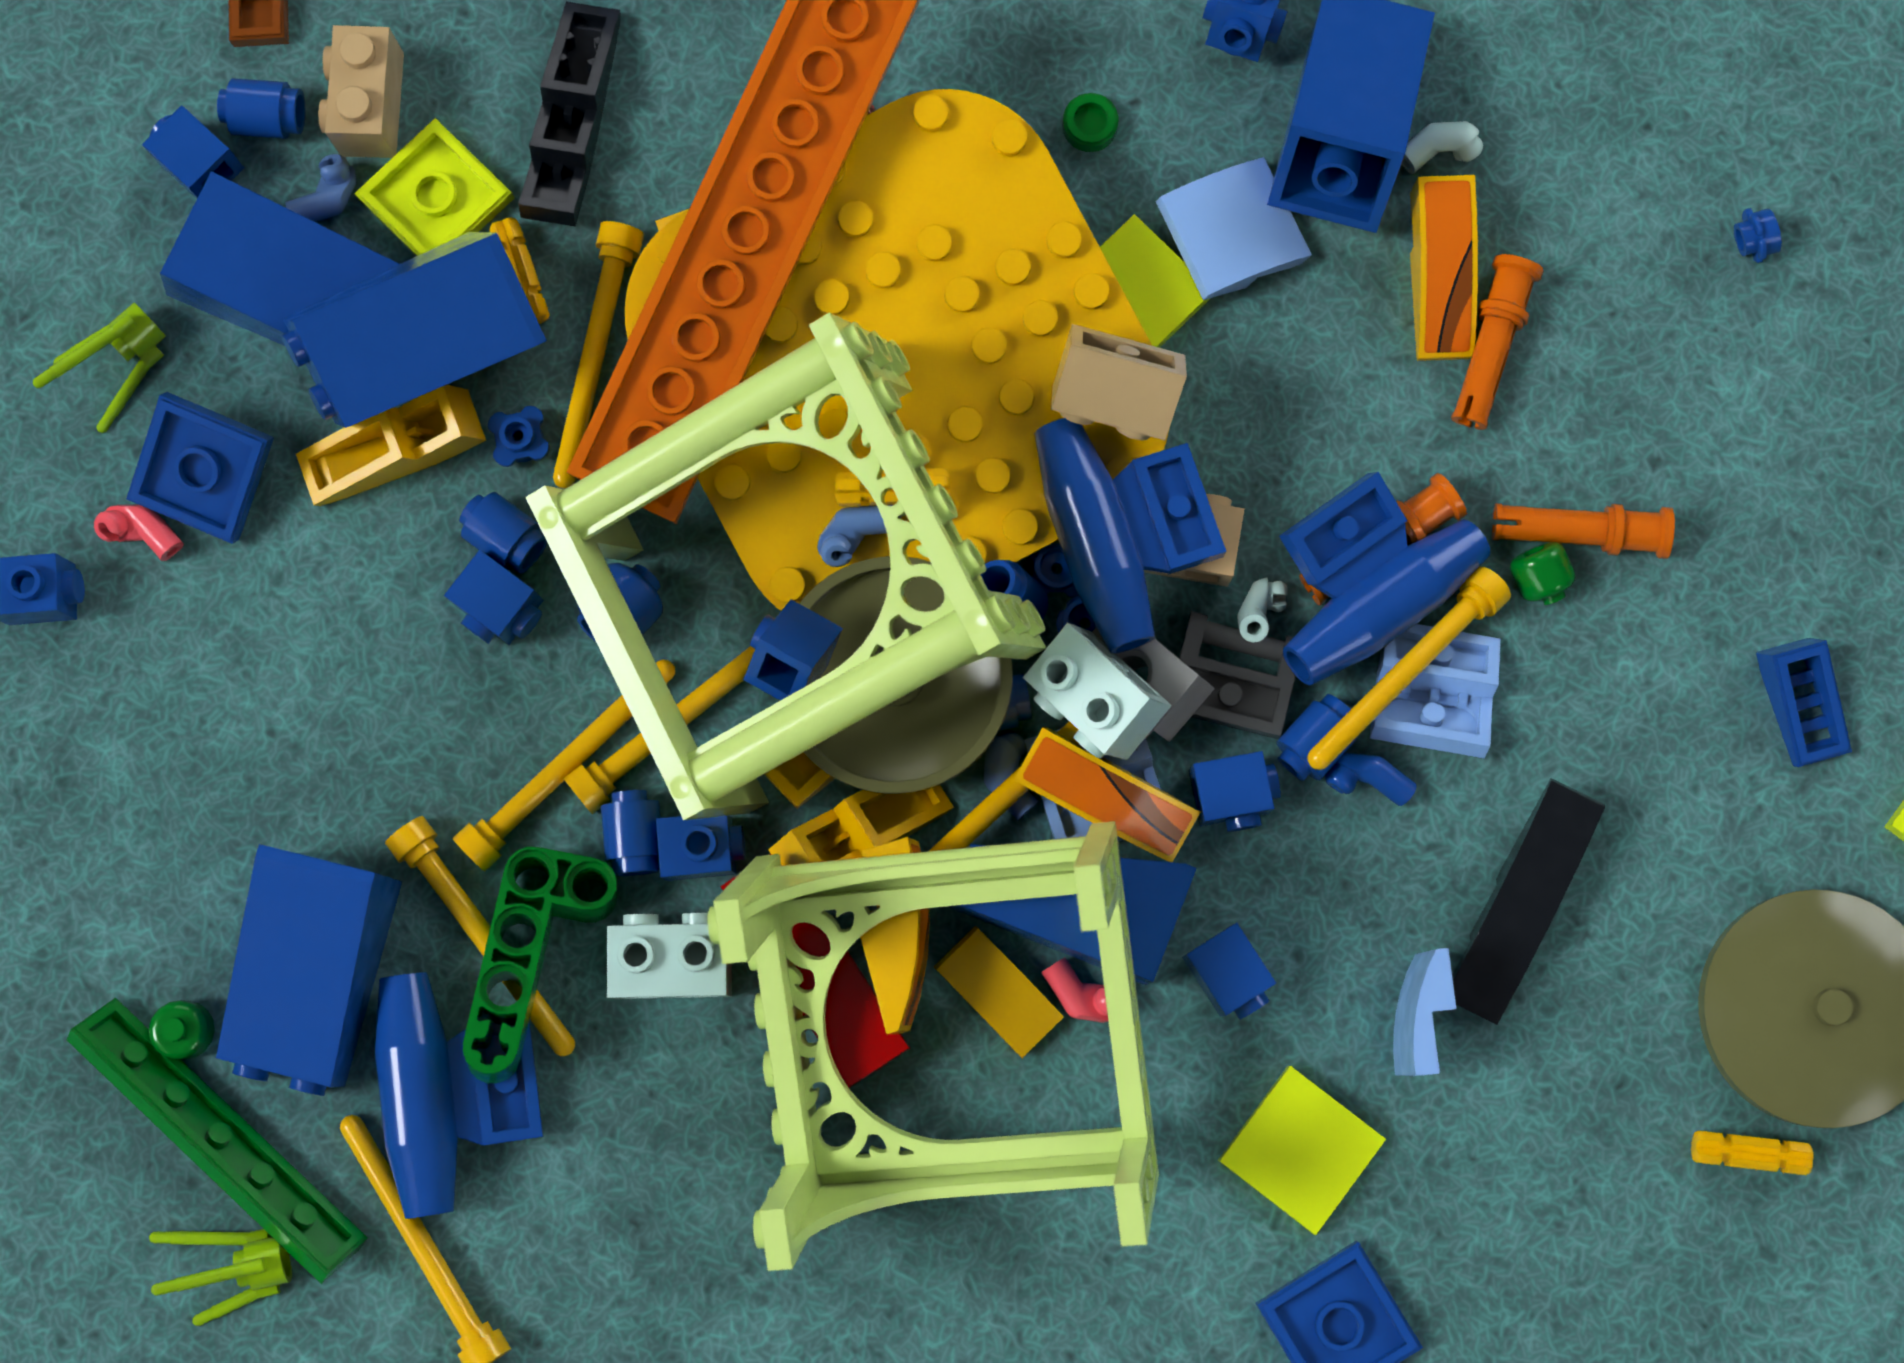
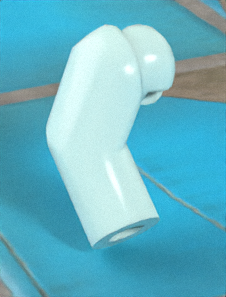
M1467 121L1431 123L1407 143L1401 165L1409 173L1414 174L1437 153L1453 151L1454 157L1458 161L1469 162L1478 157L1483 149V142L1478 137L1479 129Z
M1262 578L1253 582L1237 614L1240 634L1245 640L1253 643L1263 640L1269 630L1266 617L1267 610L1282 612L1286 609V595L1288 591L1287 585L1284 582H1268V578Z

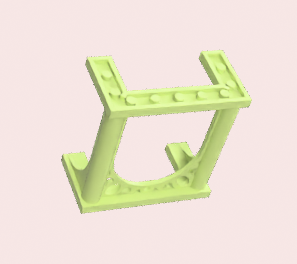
M830 312L809 324L815 337L811 341L570 487L560 489L545 485L526 497L683 820L750 813L769 803L757 779L758 777L935 678L985 657L1027 660L1046 649L1039 635L1045 631V626L1030 600L1022 602L1020 596L989 591L981 577V574L986 572V566L981 554L970 539L962 541L952 519L958 516L953 500L941 484L933 485L924 467L926 463L930 462L925 446L912 429L905 430L896 413V410L902 407L899 398L913 391L904 375L910 371V366L904 353L894 340L887 342L877 332H869L861 328L857 322L850 323ZM841 395L848 407L846 424L836 437L826 439L819 429L818 422L821 409L829 398ZM805 402L802 410L803 426L797 430H791L786 425L784 419L790 415H800L796 407ZM769 423V430H759ZM861 428L863 446L871 447L869 455L862 459L858 458L852 449V441L857 437ZM773 443L798 444L819 450L839 461L862 482L875 501L882 516L890 549V576L881 613L864 643L842 665L697 747L604 558L625 561L643 551L627 516L722 459L750 447ZM884 471L886 476L881 478L882 473ZM890 489L894 490L898 498L897 503L893 506H888L884 499L886 492ZM907 515L909 521L901 520V517ZM913 540H919L921 545L917 546L916 549L921 555L929 558L932 565H913L906 553L908 544ZM918 577H928L936 581L944 591L942 605L936 610L928 612L912 607L904 595V588L910 580ZM901 616L907 622L921 626L922 629L912 634L910 628H905L902 635L895 639L893 622ZM880 646L884 648V651L874 656Z
M1116 821L1092 823L1087 835L1083 837L781 866L780 854L756 856L713 901L714 906H711L708 911V932L712 944L720 945L722 964L747 962L751 971H757L760 993L756 994L754 1003L755 1019L759 1029H766L769 1051L764 1053L763 1073L767 1087H774L777 1103V1108L772 1112V1135L776 1145H783L786 1164L782 1166L780 1176L774 1186L769 1188L764 1203L759 1210L755 1211L753 1218L755 1244L758 1249H765L768 1271L793 1269L807 1240L811 1236L837 1222L875 1209L929 1199L1114 1186L1121 1246L1147 1245L1159 1170ZM1077 894L1081 931L1097 930L1122 1127L943 1140L919 1136L899 1129L878 1117L860 1102L849 1089L834 1063L828 1044L825 1023L826 1000L833 974L846 951L858 938L882 921L912 910ZM877 905L880 906L872 912H870L869 908L867 907ZM835 909L836 918L843 913L853 912L854 922L852 927L841 929L836 919L824 910ZM806 922L819 927L830 941L831 950L829 954L817 957L803 951L793 938V926L797 923ZM796 966L813 972L815 987L813 989L805 990L799 986L804 979ZM811 1029L815 1031L818 1035V1041L815 1043L807 1042L805 1030ZM809 1058H815L810 1064ZM823 1082L830 1088L831 1100L823 1103L816 1110L819 1088L813 1089V1084ZM838 1112L850 1114L856 1123V1131L853 1138L841 1146L826 1144L821 1136L823 1122L829 1116ZM875 1134L880 1136L886 1145V1149L871 1145L869 1153L859 1154L865 1146L869 1135ZM901 1147H904V1148L909 1149V1150H902V1151H901L900 1149H901Z

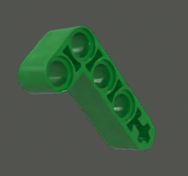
M525 847L517 850L509 857L504 869L463 1040L465 1060L470 1072L478 1080L485 1083H500L509 1079L518 1068L553 917L585 923H596L606 919L613 912L617 903V878L613 869L606 862L597 858L541 847ZM529 868L541 869L549 876L547 883L535 891L522 889L516 883V880L524 870ZM588 879L602 882L607 889L606 894L595 902L580 900L574 891L582 881ZM516 924L528 925L536 932L533 941L523 948L508 946L503 941V936L511 926ZM502 981L517 983L522 988L520 999L510 1006L494 1004L489 999V994L497 983ZM492 1021L502 1025L499 1040L502 1051L507 1054L506 1056L497 1055L492 1065L484 1064L481 1052L477 1050L478 1048L487 1049L490 1046L493 1035Z

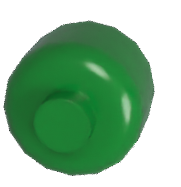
M1549 542L1533 547L1516 556L1510 564L1511 574L1521 596L1526 601L1543 600L1544 605L1558 602L1566 597L1564 590L1569 588L1575 581V571L1565 548L1557 542Z
M185 1000L169 1002L160 1007L151 1018L149 1025V1037L155 1050L164 1057L175 1060L191 1059L204 1053L212 1043L215 1033L214 1020L209 1011L199 1003Z

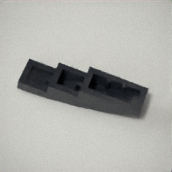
M573 2L565 3L540 85L542 105L529 144L532 160L518 203L521 218L576 227L596 149L621 20L620 10Z
M1550 778L1496 878L1497 885L1470 934V943L1452 974L1456 1005L1498 1025L1560 906L1602 816L1605 804Z

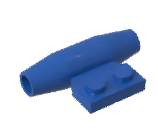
M1066 418L1050 422L1036 430L1034 436L1045 502L1075 589L1109 652L1115 654L1135 649L1155 639L1144 570L1168 573L1169 575L1223 558L1227 552L1189 445L1185 443L1133 459L1112 480L1081 424L1073 423Z
M1373 472L1360 478L1279 535L1307 584L1312 585L1332 598L1283 648L1284 659L1294 675L1304 684L1311 686L1373 656L1442 606L1490 556L1489 543L1481 530L1472 522L1463 519L1407 545L1405 527L1407 519L1379 472Z
M427 972L395 975L379 979L375 1059L385 1149L405 1219L454 1211L458 1138L484 1146L544 1137L530 1021L521 1060L516 1072L509 1079L500 1083L480 1081L470 1072L463 1054V1040L466 1029L447 1041ZM491 1023L493 1035L490 1046L487 1049L478 1048L477 1050L481 1052L484 1064L492 1065L497 1055L506 1056L507 1054L502 1051L499 1040L502 1025L497 1023Z

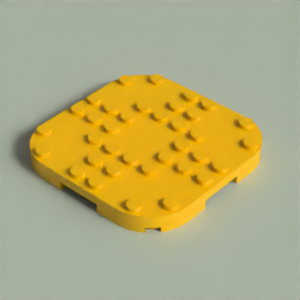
M934 89L904 96L866 116L743 381L814 339L815 337L809 324L829 312L850 323L855 321L861 328L869 332H877L887 342L894 340L909 363L910 371L904 375L913 390L899 398L902 407L896 410V413L905 430L912 429L925 446L930 458V462L924 465L925 469L944 468L948 470L950 497L958 512V516L952 519L962 541L970 539L978 549L985 564L993 560H1009L1016 563L1042 548L1059 541L1045 502L1034 433L1040 427L1063 418L1060 412L1051 410L1052 387L1071 325L1075 324L1151 346L1152 344L1048 149L1034 129L1021 116L994 99L965 90ZM688 210L673 218L653 236L643 249L633 268L625 299L627 339H629ZM841 395L829 398L821 409L818 423L820 432L826 439L836 437L846 424L848 407ZM805 402L796 407L800 415L794 414L785 417L784 421L791 430H797L803 426L802 410ZM1094 421L1090 425H1082L1112 480L1133 459L1164 450L1168 438L1167 434L1166 440L1150 437L1148 440H1136L1124 436L1118 432L1116 427ZM769 423L759 430H769ZM862 428L857 437L852 441V449L860 459L868 456L871 451V447L868 448L862 444ZM788 443L763 444L738 451L702 471L698 477L704 492L748 574L762 594L780 611H782L790 599L800 603L817 584L836 571L863 560L890 556L887 534L865 535L853 553L852 559L845 566L831 567L822 560L817 548L819 536L836 512L845 508L837 505L835 499V477L839 472H850V470L833 457L819 450ZM861 500V506H870L869 500ZM907 515L901 517V520L909 521ZM913 540L908 544L906 549L908 557L930 562L929 558L921 555L916 549L917 546L921 545L919 540Z

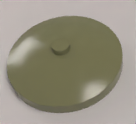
M890 556L863 560L836 571L817 584L799 603L843 628L828 666L821 677L827 675L850 658L872 631L881 613L887 594L890 576ZM908 557L913 565H932L929 561ZM928 577L914 578L904 588L907 602L920 611L936 610L944 601L942 587ZM901 616L893 622L895 639L902 635L905 628H910L912 634L922 629L921 626L911 624ZM880 646L874 656L884 651V648ZM985 657L941 675L806 750L804 753L814 764L832 777L853 787L870 792L906 794L931 789L944 784L971 767L986 752L1000 731L1007 715L1012 694V658Z
M1804 890L1774 896L1754 905L1738 916L1723 931L1710 951L1703 968L1698 996L1699 1019L1706 1047L1713 1062L1728 1084L1742 1098L1764 1113L1788 1123L1815 1128H1840L1862 1124L1884 1115L1903 1102L1904 926L1885 910L1869 901L1843 892L1830 890Z

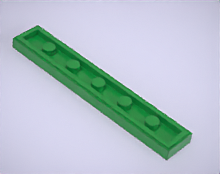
M117 998L111 1000L70 1030L67 1041L319 1283L322 1284L365 1244L368 1237L182 1060L164 1057L156 1051L150 1041L149 1029Z

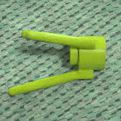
M133 302L108 325L56 357L53 365L35 377L32 384L36 388H42L108 344H111L127 362L137 355L140 360L96 426L98 432L105 433L115 418L118 417L150 367L164 356L156 345L166 335Z
M264 1229L251 1232L155 1231L149 1235L150 1242L157 1244L244 1246L243 1250L233 1253V1265L178 1277L173 1280L156 1283L152 1286L151 1292L155 1296L184 1291L230 1279H236L239 1287L250 1286L249 1289L196 1314L192 1319L195 1326H201L259 1298L280 1294V1285L289 1283L292 1279L289 1253Z

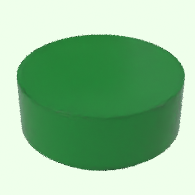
M1086 93L1079 95L1071 100L1065 108L1062 123L1064 136L1078 150L1084 152L1100 151L1110 145L1117 134L1118 112L1114 104L1100 94Z

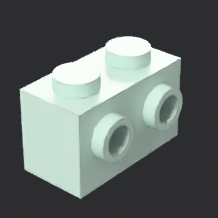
M1066 623L1023 677L1038 691L1034 701L1055 719L1061 721L1065 717L1078 729L1074 735L1075 740L1089 753L1100 759L1104 755H1109L1127 760L1172 706L1116 654H1111L1107 646L1091 631L1070 623Z
M708 913L682 914V924L659 925L658 914L623 915L622 926H607V998L732 997V963L722 964L720 945H714L710 940Z

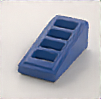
M1806 638L1756 652L1761 676L1792 765L1794 767H1801L1852 752L1827 640ZM1801 660L1805 661L1806 670L1789 674L1787 664ZM1812 682L1815 692L1798 697L1794 696L1793 687ZM1820 705L1822 715L1800 721L1798 711ZM1825 727L1828 728L1829 738L1805 744L1804 733Z

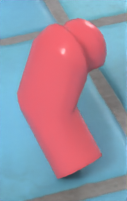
M139 504L110 506L105 511L100 512L94 520L95 532L102 540L107 542L144 541L161 561L169 560L184 546V542L157 512Z
M1066 957L1041 972L1070 1017L1100 1023L1108 1022L1104 985L1081 982Z

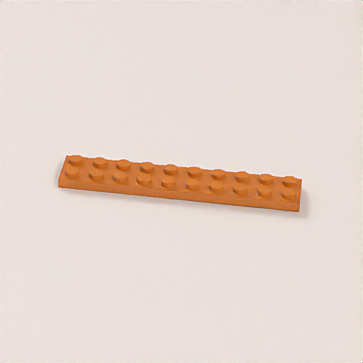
M786 0L566 473L579 480L585 478L743 382L920 0ZM700 473L645 505L642 509L677 524Z

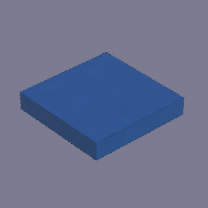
M169 392L159 395L126 499L233 544L239 540L274 437Z
M1358 1241L1351 1243L1255 1303L1291 1363H1400L1423 1348Z

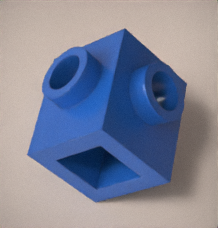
M1208 0L1202 19L1212 23L1205 45L1223 50L1233 56H1240L1258 62L1266 41L1277 43L1288 11L1278 8L1281 0Z

